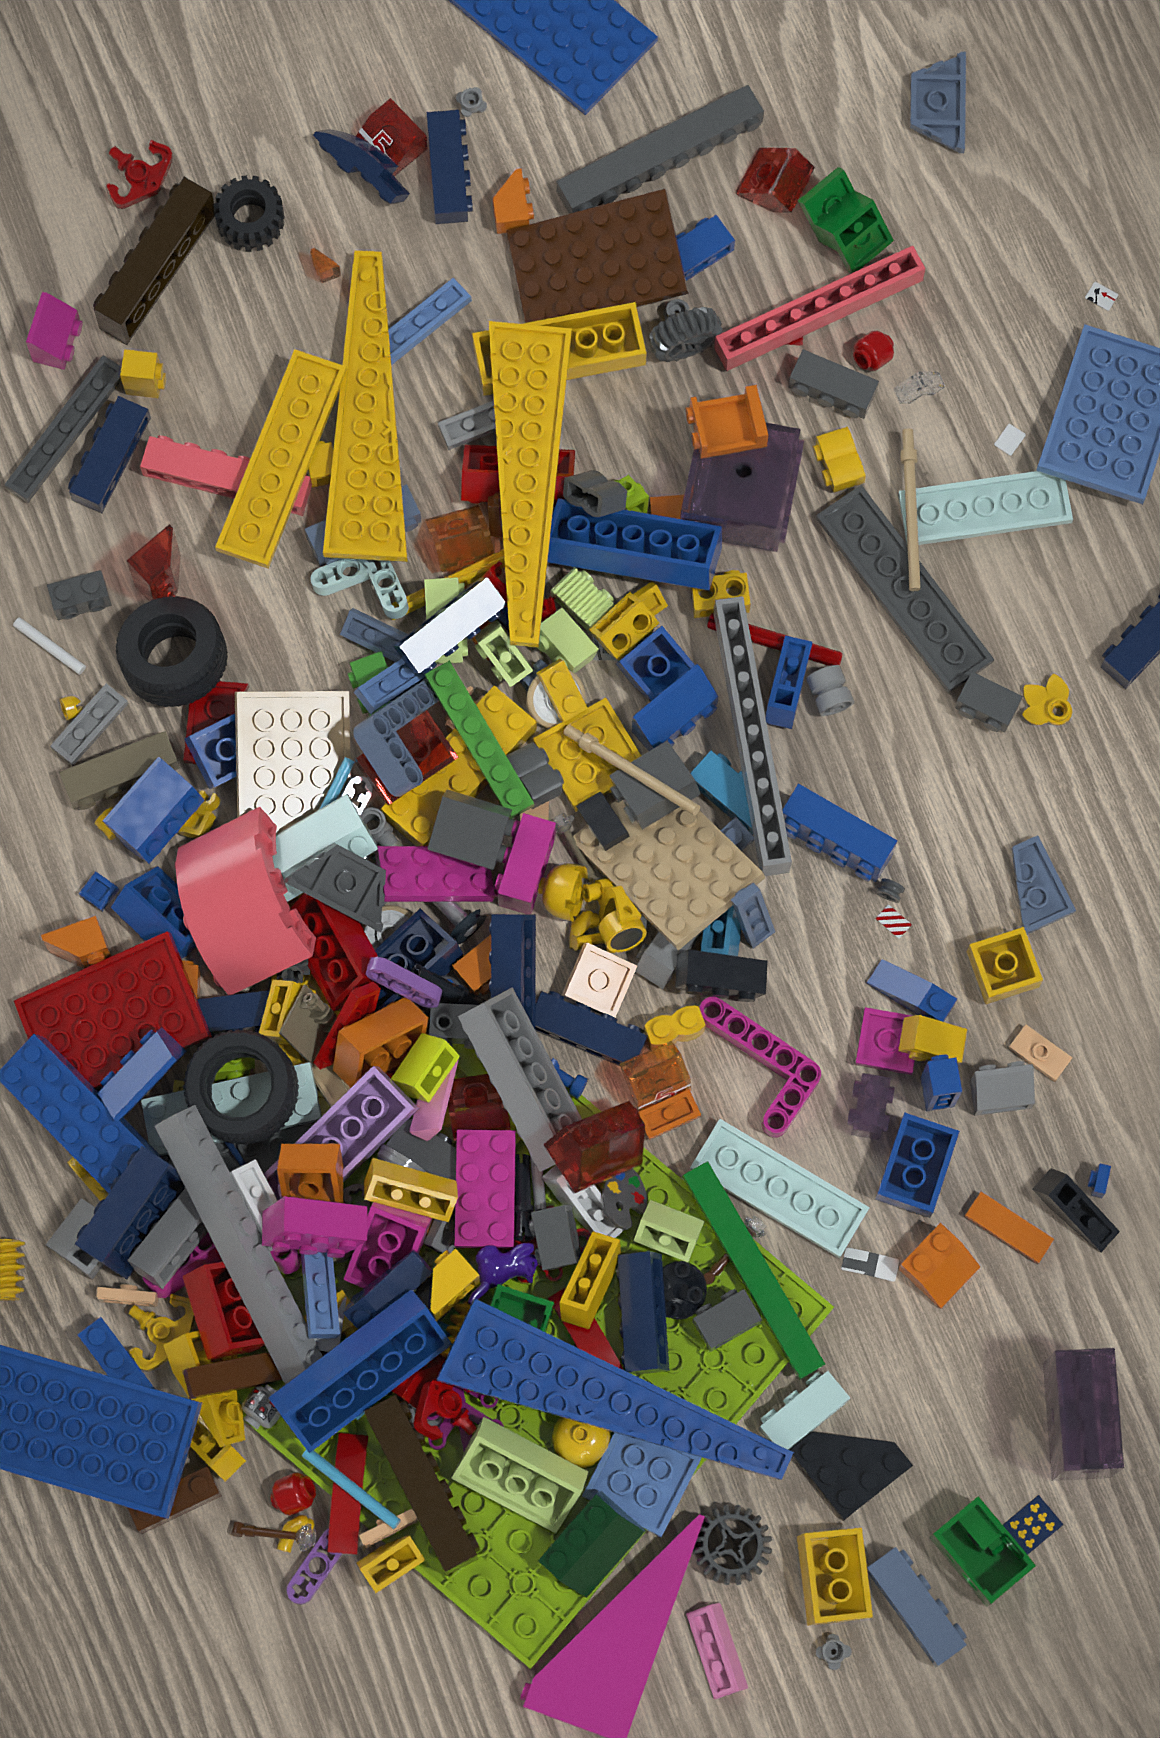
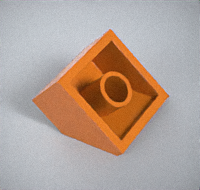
M96 916L41 935L49 953L84 969L111 957L102 927Z
M281 1144L277 1172L282 1198L286 1196L343 1203V1161L340 1144Z
M940 1222L901 1263L898 1270L941 1309L976 1273L980 1265L963 1243Z

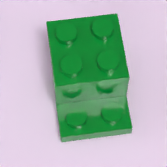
M837 167L798 200L818 241L836 250L847 271L851 274L863 268L894 241L874 200L855 191L845 170Z

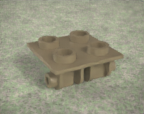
M303 985L279 1034L313 1065L337 1016L326 1003L320 1000L317 994L307 985Z

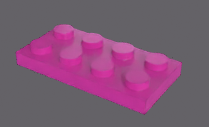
M377 846L378 850L375 851L376 864L386 870L385 885L383 886L384 902H492L495 898L492 873L489 868L428 850V846Z
M457 1130L456 1181L458 1199L455 1206V1248H483L488 1245L496 1246L497 1248L514 1247L515 1131Z

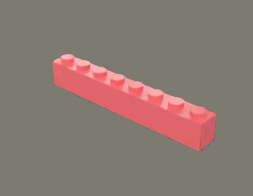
M912 245L715 336L714 349L727 372L923 281L926 268Z

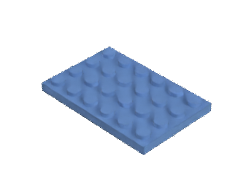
M1084 324L1036 470L1143 505L1160 454V348Z

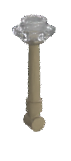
M562 813L553 818L551 821L556 823V833L564 834L579 864L587 868L588 884H593L596 880L602 879L595 875L592 865L590 866L584 854L576 846V841L569 831L574 821V816H567L565 813Z

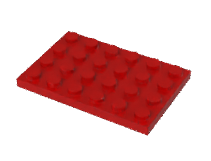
M168 931L14 1000L27 1038L29 1039L33 1034L45 1037L95 1089L102 1087L100 1082L111 1071L116 1074L123 1067L119 1062L131 1050L135 1054L143 1046L139 1041L151 1029L156 1033L160 1028H163L184 1049L211 1038L210 1031L171 932Z

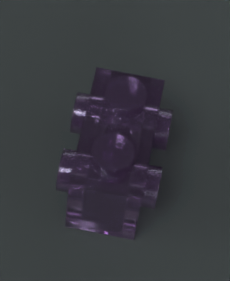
M862 1073L860 1081H854L852 1097L857 1098L855 1109L850 1108L847 1125L852 1126L851 1135L879 1140L882 1131H888L890 1115L885 1114L886 1104H892L895 1087L890 1086L891 1078Z

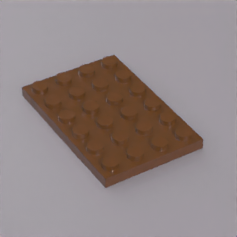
M666 189L507 230L525 323L633 302L636 303V307L689 294Z

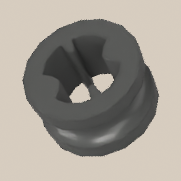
M882 878L880 882L882 887L878 888L876 893L886 900L899 903L901 899L899 894L904 893L905 888L893 880Z

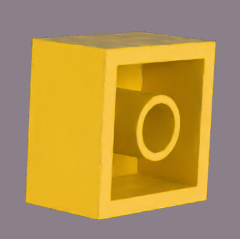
M1024 927L972 943L967 949V955L985 1005L1039 988L1043 982Z

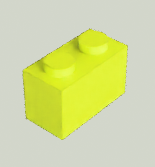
M421 1033L391 1080L407 1096L429 1103L460 1056L446 1040Z

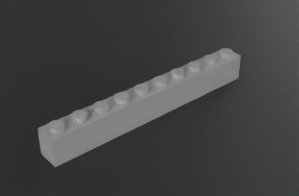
M742 596L715 600L713 614L759 868L765 876L789 873L792 860L744 598Z
M193 1105L156 1124L155 1128L286 1385L323 1356L314 1338H308L307 1324L268 1247L262 1246V1235L196 1105Z

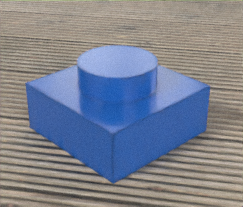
M1100 1163L1096 1171L1091 1170L1087 1187L1092 1188L1091 1196L1103 1198L1106 1194L1111 1166Z

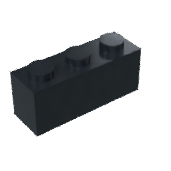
M688 949L677 954L675 988L685 989V993L690 995H701L703 992L712 993V997L721 999L729 998L730 995L737 996L738 1000L742 1002H755V998L766 995L768 961Z

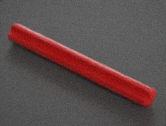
M711 613L707 627L717 631L714 614ZM748 624L752 642L782 650L784 634ZM812 643L809 660L829 666H840L843 653Z

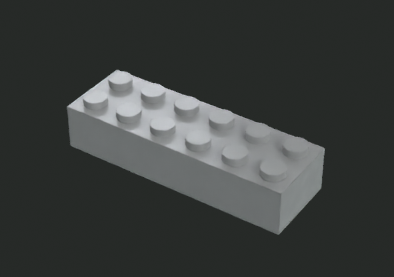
M513 988L458 1016L464 1032L468 1035L475 1048L477 1057L482 1061L489 1074L491 1083L495 1086L503 1101L504 1108L509 1112L519 1136L525 1142L531 1159L537 1165L540 1172L566 1160L594 1142Z

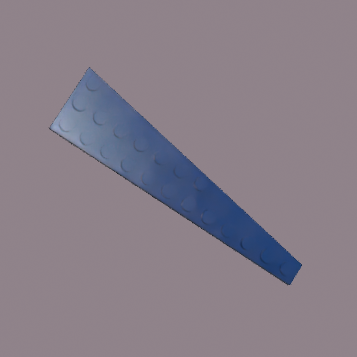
M477 1299L473 1300L436 1381L778 1480H782L794 1453Z

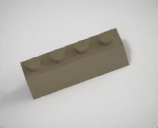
M166 731L59 773L74 810L78 808L85 810L93 807L98 800L103 798L110 800L122 795V791L131 788L158 757L163 759L174 770H178L180 767Z

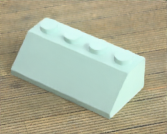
M345 794L276 835L277 854L272 857L274 867L281 870L283 880H285L286 877L333 843L344 847L362 858L378 850V847L349 796ZM285 883L288 892L284 896L287 902L304 893Z

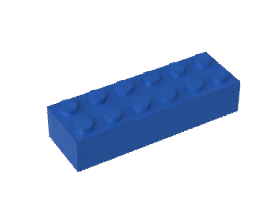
M558 498L552 515L548 562L710 590L722 550V526L629 510L594 517L589 515L582 506H574L567 500Z
M33 1034L0 1069V1082L108 1193L111 1191L110 1188L114 1179L122 1175L127 1168L130 1156L135 1151H138L141 1146L158 1157H162L124 1117L118 1122L113 1119L98 1095V1091L45 1037Z
M411 1289L268 1399L310 1453L442 1353L452 1343L427 1307Z

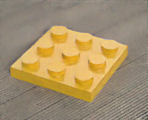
M607 698L591 705L587 710L565 723L561 722L533 738V742L537 747H542L549 758L548 764L553 770L557 769L561 773L564 780L562 791L575 812L578 811L577 805L598 792H601L603 796L611 792L610 788L613 786L609 775L619 770V768L595 753H588L581 749L579 743L564 735L566 726L571 725L584 734L589 733L593 735L600 744L629 762L641 757L640 752Z

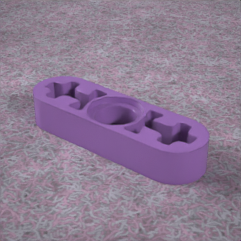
M373 957L369 960L366 976L371 980L421 1006L435 1008L439 1005L442 989L437 985L385 958Z
M329 1529L322 1534L287 1586V1595L296 1604H306L313 1598L342 1556V1553H330L335 1555L333 1560L330 1561L324 1553L317 1552L321 1546L324 1550L328 1548L327 1538L329 1536ZM316 1557H320L326 1562L325 1571L318 1575L313 1574L309 1569L310 1561ZM305 1571L310 1578L318 1580L315 1586L309 1582L305 1588L308 1595L306 1597L300 1596L297 1599L294 1597L296 1592L293 1587L295 1584L299 1586L303 1584L306 1578L300 1575Z

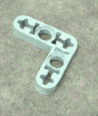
M344 558L316 569L311 575L313 590L319 595H330L370 579L387 617L391 619L402 618L409 609L406 595L391 561L378 560L382 569L377 571L376 565L372 560ZM347 567L358 569L353 576L343 575V571ZM335 573H338L339 580H336ZM325 578L328 583L323 585L320 580ZM384 578L393 580L392 585L387 588L380 587L378 583ZM394 595L397 604H399L397 608H394L391 604L390 597Z

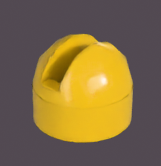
M75 696L60 699V706L66 720L76 718L83 710V706H76L81 700Z

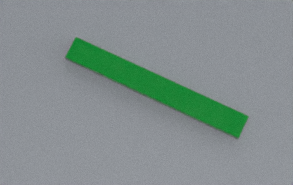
M707 1161L682 1175L684 1182L798 1379L800 1380L826 1365L709 1162Z

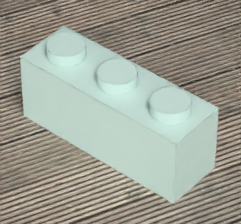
M818 1371L805 1382L808 1387L799 1394L795 1390L783 1400L786 1405L776 1412L773 1408L760 1419L763 1424L759 1427V1430L767 1440L790 1450L850 1400L849 1395L829 1371L823 1375Z

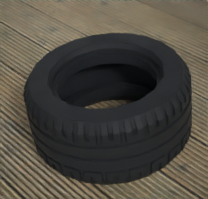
M230 1030L222 1032L220 1035L217 1034L213 1038L211 1037L197 1049V1052H194L193 1058L189 1060L190 1063L187 1065V1071L184 1074L183 1089L185 1090V1102L188 1104V1108L196 1105L211 1135L224 1142L248 1145V1143L254 1144L255 1142H262L263 1139L266 1140L270 1136L272 1137L274 1133H278L285 1126L286 1122L288 1123L298 1101L299 1081L290 1058L273 1040L250 1030ZM251 1057L262 1061L267 1066L271 1075V1091L264 1105L257 1112L246 1117H230L221 1114L212 1099V1083L216 1073L226 1063L236 1058Z

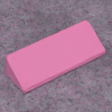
M458 1060L429 1103L417 1099L416 1106L419 1109L413 1114L409 1130L412 1135L429 1141L442 1129Z
M711 1604L686 1613L714 1700L747 1689L746 1678L721 1604Z

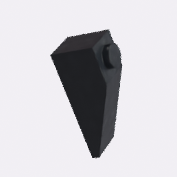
M1050 1168L1033 1187L1032 1190L1041 1200L1098 1252L1102 1253L1120 1232L1068 1174Z

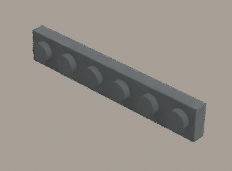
M104 355L100 358L4 484L6 489L27 503L30 502L121 382V366Z

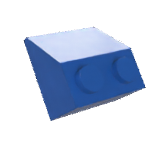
M661 626L620 659L616 666L631 684L651 702L693 668L695 664L666 629Z

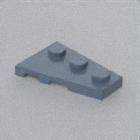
M1037 835L1013 846L1011 850L1022 927L1025 928L1026 934L1028 935L1074 914L1076 909L1039 836Z

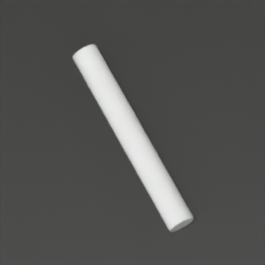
M19 617L15 620L13 626L77 674L80 675L85 670L86 666L22 618Z

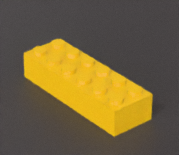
M635 302L523 323L572 329L567 380L646 365L647 353ZM489 330L472 333L473 348L483 396L493 394Z
M493 686L476 704L505 755L520 749L537 731V721L496 686ZM455 728L419 766L423 775L422 783L402 796H392L381 808L386 821L415 846H429L441 800L447 789L475 798L488 784Z

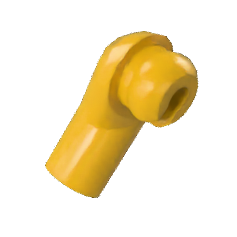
M584 911L571 923L570 949H573L571 945V936L573 934L576 937L584 936V932L589 928L599 925L600 917L597 913Z
M298 1515L286 1522L282 1531L296 1532L298 1535L302 1531L310 1534L314 1529V1521L311 1518H307L306 1515ZM279 1539L277 1550L291 1553L294 1540Z

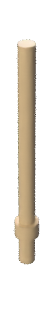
M907 428L902 430L903 450L900 451L901 463L904 464L909 590L919 591L921 587L915 463L918 460L917 450L914 449L913 429Z
M571 725L566 726L564 729V735L579 743L581 749L588 753H595L695 816L700 811V805L603 746L593 735L589 733L584 734Z

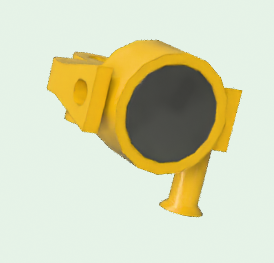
M607 878L596 880L593 884L583 885L582 896L585 902L597 900L600 905L598 929L600 933L578 937L573 934L571 936V945L574 951L581 948L584 943L591 945L605 943L609 953L624 952L636 947L644 940L647 931L641 920L642 915L626 895L622 886H613L612 882Z

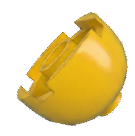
M572 863L560 864L550 870L546 878H541L538 893L542 894L545 909L553 916L574 922L573 916L578 917L584 902L582 878L588 879V872L585 866Z
M564 1417L558 1419L552 1434V1442L556 1454L580 1468L590 1467L598 1463L611 1440L610 1431Z

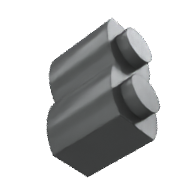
M590 470L565 477L563 496L570 504L578 507L582 506L589 515L601 517L625 510L627 490L616 481H608L602 473Z
M532 742L506 755L534 802V807L531 809L562 794L563 777L557 769L553 770L548 764V755L542 747L538 748Z

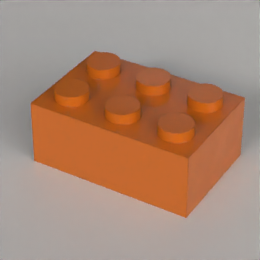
M404 997L396 1002L389 1003L385 1008L375 1013L366 1015L363 1019L352 1025L344 1026L338 1032L333 1071L352 1088L373 1066L380 1067L385 1073L397 1070L421 1033L426 1034L428 1017L411 1000Z

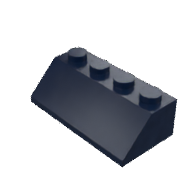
M421 908L375 949L378 957L385 958L410 972L413 967L416 968V964H420L440 976L447 975L453 969L452 966L464 957L458 943ZM380 984L381 990L375 1012L385 1008L391 1002L404 998V996Z

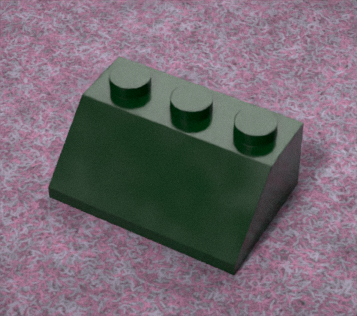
M600 1491L541 1556L538 1562L560 1582L587 1598L643 1535L645 1530L603 1491Z

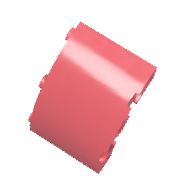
M261 807L178 847L175 861L178 893L184 913V925L190 931L203 960L213 974L214 982L218 987L223 988L228 995H233L312 957L316 937L309 930L297 909L291 910L285 899L284 894L288 891L281 870L274 867L272 857L277 854V826Z

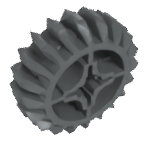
M695 307L692 310L686 309L684 312L668 317L667 320L660 322L658 326L652 329L649 334L650 348L659 361L671 362L675 360L677 362L680 359H686L703 352L707 348H711L712 344L715 343V336L723 331L722 323L712 308Z
M728 1505L723 1507L724 1515H720L717 1508L713 1509L712 1513L715 1517L713 1521L709 1516L705 1515L703 1521L708 1526L707 1528L701 1526L700 1533L703 1536H698L696 1543H701V1547L693 1549V1554H703V1557L696 1561L697 1565H702L705 1562L709 1565L704 1569L703 1573L707 1575L713 1569L716 1572L713 1576L714 1582L719 1580L720 1574L724 1575V1585H729L730 1577H735L736 1585H741V1575H744L748 1582L752 1581L753 1578L749 1571L753 1570L757 1575H760L762 1570L757 1566V1563L759 1562L762 1565H768L769 1560L762 1557V1553H772V1548L763 1547V1543L771 1542L772 1537H762L761 1534L768 1530V1526L763 1525L758 1528L756 1524L760 1522L762 1517L758 1515L753 1521L750 1520L749 1516L752 1513L750 1508L746 1510L744 1516L740 1515V1505L735 1506L734 1514H730ZM726 1521L743 1523L750 1531L743 1534H735L727 1526ZM718 1526L722 1536V1544L709 1552V1534ZM727 1535L733 1541L746 1538L741 1541V1546H737L739 1549L737 1554L732 1549L718 1552L724 1549V1545H727L728 1542L725 1541ZM756 1539L757 1550L755 1557L747 1565L742 1552L743 1546L749 1543V1541ZM729 1556L737 1563L739 1569H726L718 1565L714 1559Z

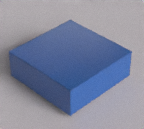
M95 872L79 892V896L103 912L119 891V887L98 872Z

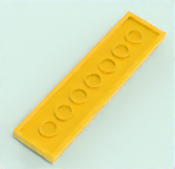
M294 349L215 546L216 551L269 569L347 372L346 366Z

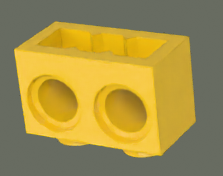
M730 570L724 572L723 575L714 576L710 587L713 596L709 599H704L699 595V592L704 589L690 587L694 618L709 617L714 611L715 600L742 596L746 613L750 612L751 603L747 573ZM730 587H737L740 589L741 594L731 596L726 590Z
M629 592L596 622L589 631L602 647L619 661L632 651L633 647L643 638L648 637L659 624V621L638 597ZM639 615L637 621L633 623L634 618ZM619 634L617 639L612 642L613 638Z

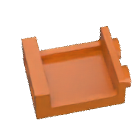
M757 385L746 386L745 394L702 402H697L696 396L690 397V405L685 408L688 424H693L695 432L691 433L694 450L699 449L701 459L767 447L769 435Z

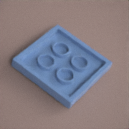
M614 1433L582 1497L590 1501L597 1493L603 1491L643 1529L662 1537L702 1457Z

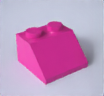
M46 292L41 293L26 344L33 362L65 370L67 361L71 362L73 359L75 346L72 345L75 336H80L83 321L80 320L78 311Z

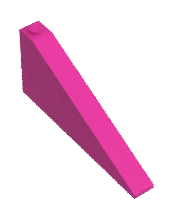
M699 1514L533 1678L531 1684L525 1683L520 1700L525 1701L523 1708L604 1738H627L705 1516Z

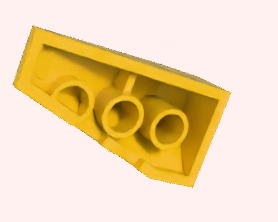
M199 1331L186 1333L163 1345L172 1372L188 1397L183 1375L184 1369L238 1358L237 1355L208 1360ZM237 1390L191 1399L202 1403L199 1415L220 1448L245 1440L243 1410L238 1402Z

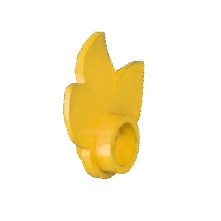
M1052 674L1046 687L1031 684L1024 686V699L1030 707L1023 712L1022 716L1028 722L1034 725H1043L1048 722L1053 725H1064L1070 720L1072 706L1067 701L1069 688L1058 675ZM1055 708L1061 709L1062 712H1063V715H1061V716H1056V715H1054L1053 709H1055Z

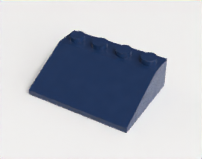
M143 1146L130 1156L127 1168L122 1175L114 1179L111 1184L110 1193L105 1200L103 1199L97 1204L94 1209V1216L88 1224H85L79 1230L77 1241L75 1242L76 1246L125 1279H128L134 1270L128 1262L132 1251L143 1242L149 1234L151 1227L166 1213L170 1203L177 1199L185 1189V1185L177 1170Z

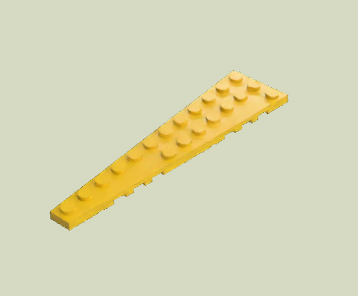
M354 250L342 364L347 367V372L339 393L323 556L328 558L408 562L382 252Z
M489 321L510 645L539 647L572 329Z

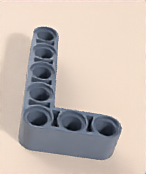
M426 678L363 720L353 730L354 738L387 790L396 797L409 792L423 781L420 768L396 731L439 701Z

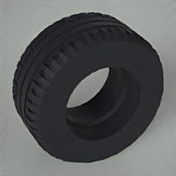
M180 596L156 598L139 606L123 622L124 624L121 626L116 640L117 660L129 687L139 698L151 704H157V706L179 707L200 700L219 683L227 666V645L215 616L203 604ZM182 636L196 641L192 653L179 664L160 667L148 662L151 651L165 639Z

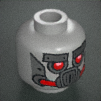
M267 1384L264 1387H254L241 1405L242 1410L247 1414L244 1420L256 1429L260 1425L265 1428L273 1427L281 1415L268 1398L277 1391Z

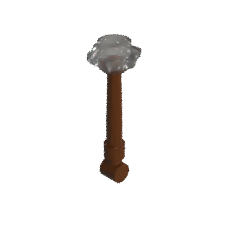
M753 1215L752 1218L746 1217L743 1222L752 1237L762 1238L766 1235L764 1231L766 1225L758 1217ZM726 1253L709 1268L710 1271L704 1274L707 1285L712 1284L714 1278L719 1276L723 1272V1268L730 1262Z
M234 1522L231 1535L235 1537L245 1535L247 1537L259 1536L296 1540L300 1550L303 1552L309 1550L310 1547H314L316 1542V1530L311 1529V1524L303 1525L296 1533L260 1528L256 1525L245 1526L244 1523Z

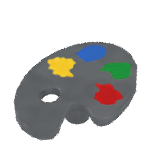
M628 1166L615 1167L608 1173L602 1189L604 1209L608 1218L616 1227L627 1230L632 1227L629 1209L632 1208L640 1215L646 1210V1190L640 1176Z

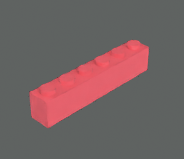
M159 435L157 438L149 436L140 468L143 476L235 499L251 458L246 456L235 458L227 456V453L218 449L207 451L200 449V446L194 443L185 442L183 445L175 443L169 437ZM307 473L292 508V514L304 515L312 488L311 477L307 476Z

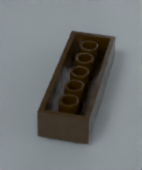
M185 176L180 183L173 185L169 192L170 198L165 205L158 207L150 227H145L139 236V243L135 249H130L127 252L123 261L124 265L120 271H115L112 274L108 283L109 287L104 294L100 293L94 301V313L99 329L128 345L215 217L212 192Z
M396 1395L365 1410L364 1414L446 1576L478 1560L476 1552L480 1551V1547L472 1532L466 1534L463 1526L467 1522L460 1507H452L449 1499L453 1498V1494L445 1479L439 1481L436 1473L440 1469L432 1453L425 1454L422 1446L426 1445L425 1439L414 1427L412 1428L409 1420L413 1417L405 1400L398 1401Z

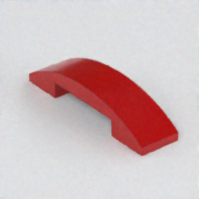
M566 1287L548 1297L549 1301L554 1302V1310L577 1348L624 1370L595 1318L589 1329L561 1320L560 1300Z
M339 1433L335 1468L363 1489L369 1436ZM334 1481L328 1552L357 1555L362 1504Z

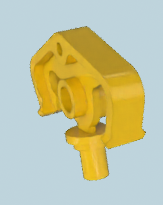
M174 1294L170 1295V1304L173 1307L182 1306L186 1310L185 1315L175 1322L167 1317L154 1319L155 1312H145L136 1305L130 1309L128 1314L139 1322L140 1330L144 1331L147 1328L149 1339L156 1345L154 1356L150 1360L144 1359L143 1351L137 1347L129 1350L141 1370L150 1372L169 1361L163 1345L191 1332L195 1317L189 1298Z

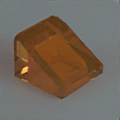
M316 248L311 249V260L320 282L325 283L341 276L340 266Z

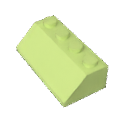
M483 1417L472 1435L451 1479L557 1533L582 1493L588 1471Z

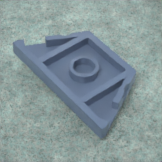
M960 52L957 54V57L945 62L941 60L934 63L930 68H923L911 74L910 129L959 153H964L966 52Z

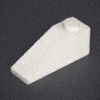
M563 1160L542 1177L562 1205L572 1206L574 1217L591 1234L594 1231L616 1238L623 1231V1229L616 1227L608 1218L604 1209L602 1194L577 1161Z

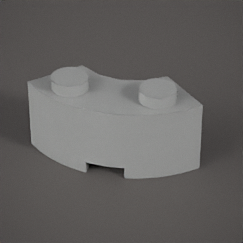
M702 931L679 951L658 932L651 944L647 945L645 943L637 954L636 958L640 961L636 972L664 989L676 973L677 954L692 949Z

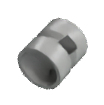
M828 666L807 677L806 680L811 693L818 695L815 700L821 716L839 713L854 704L850 690L843 686L846 679L841 666Z

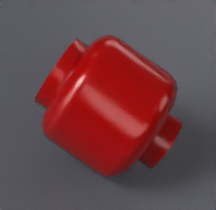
M877 330L869 332L854 344L853 359L863 370L877 371L894 357L893 340L889 335Z
M294 1472L274 1482L272 1493L270 1494L271 1503L275 1509H279L285 1515H293L312 1506L316 1496L315 1485L310 1477L304 1476L302 1473Z

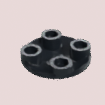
M675 1261L663 1267L666 1317L676 1320L689 1318L696 1314L695 1311L700 1309L705 1302L707 1295L705 1277L695 1265L689 1262Z

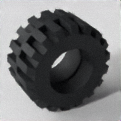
M247 175L241 176L242 180L237 181L236 178L231 179V185L224 184L221 187L222 194L217 193L215 197L216 203H214L215 220L220 236L224 237L228 245L233 243L234 249L237 250L245 247L246 252H252V248L257 247V251L263 250L262 245L267 244L268 247L273 244L272 238L278 239L281 235L280 229L284 228L285 217L282 199L278 195L275 186L270 187V182L266 179L260 182L259 176L253 175L252 179H248ZM245 205H257L265 210L260 219L251 223L238 221L234 217L236 211Z

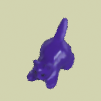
M519 1244L507 1253H502L496 1246L488 1245L483 1247L475 1258L478 1264L480 1285L471 1293L468 1304L471 1305L474 1299L478 1300L490 1288H495L498 1284L502 1285L509 1279L517 1276L524 1277L529 1283H532L533 1274L538 1265L536 1256L531 1254L534 1250L533 1244Z

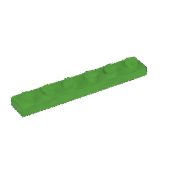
M447 661L426 673V680L500 805L512 809L510 819L534 807L533 800L451 662Z

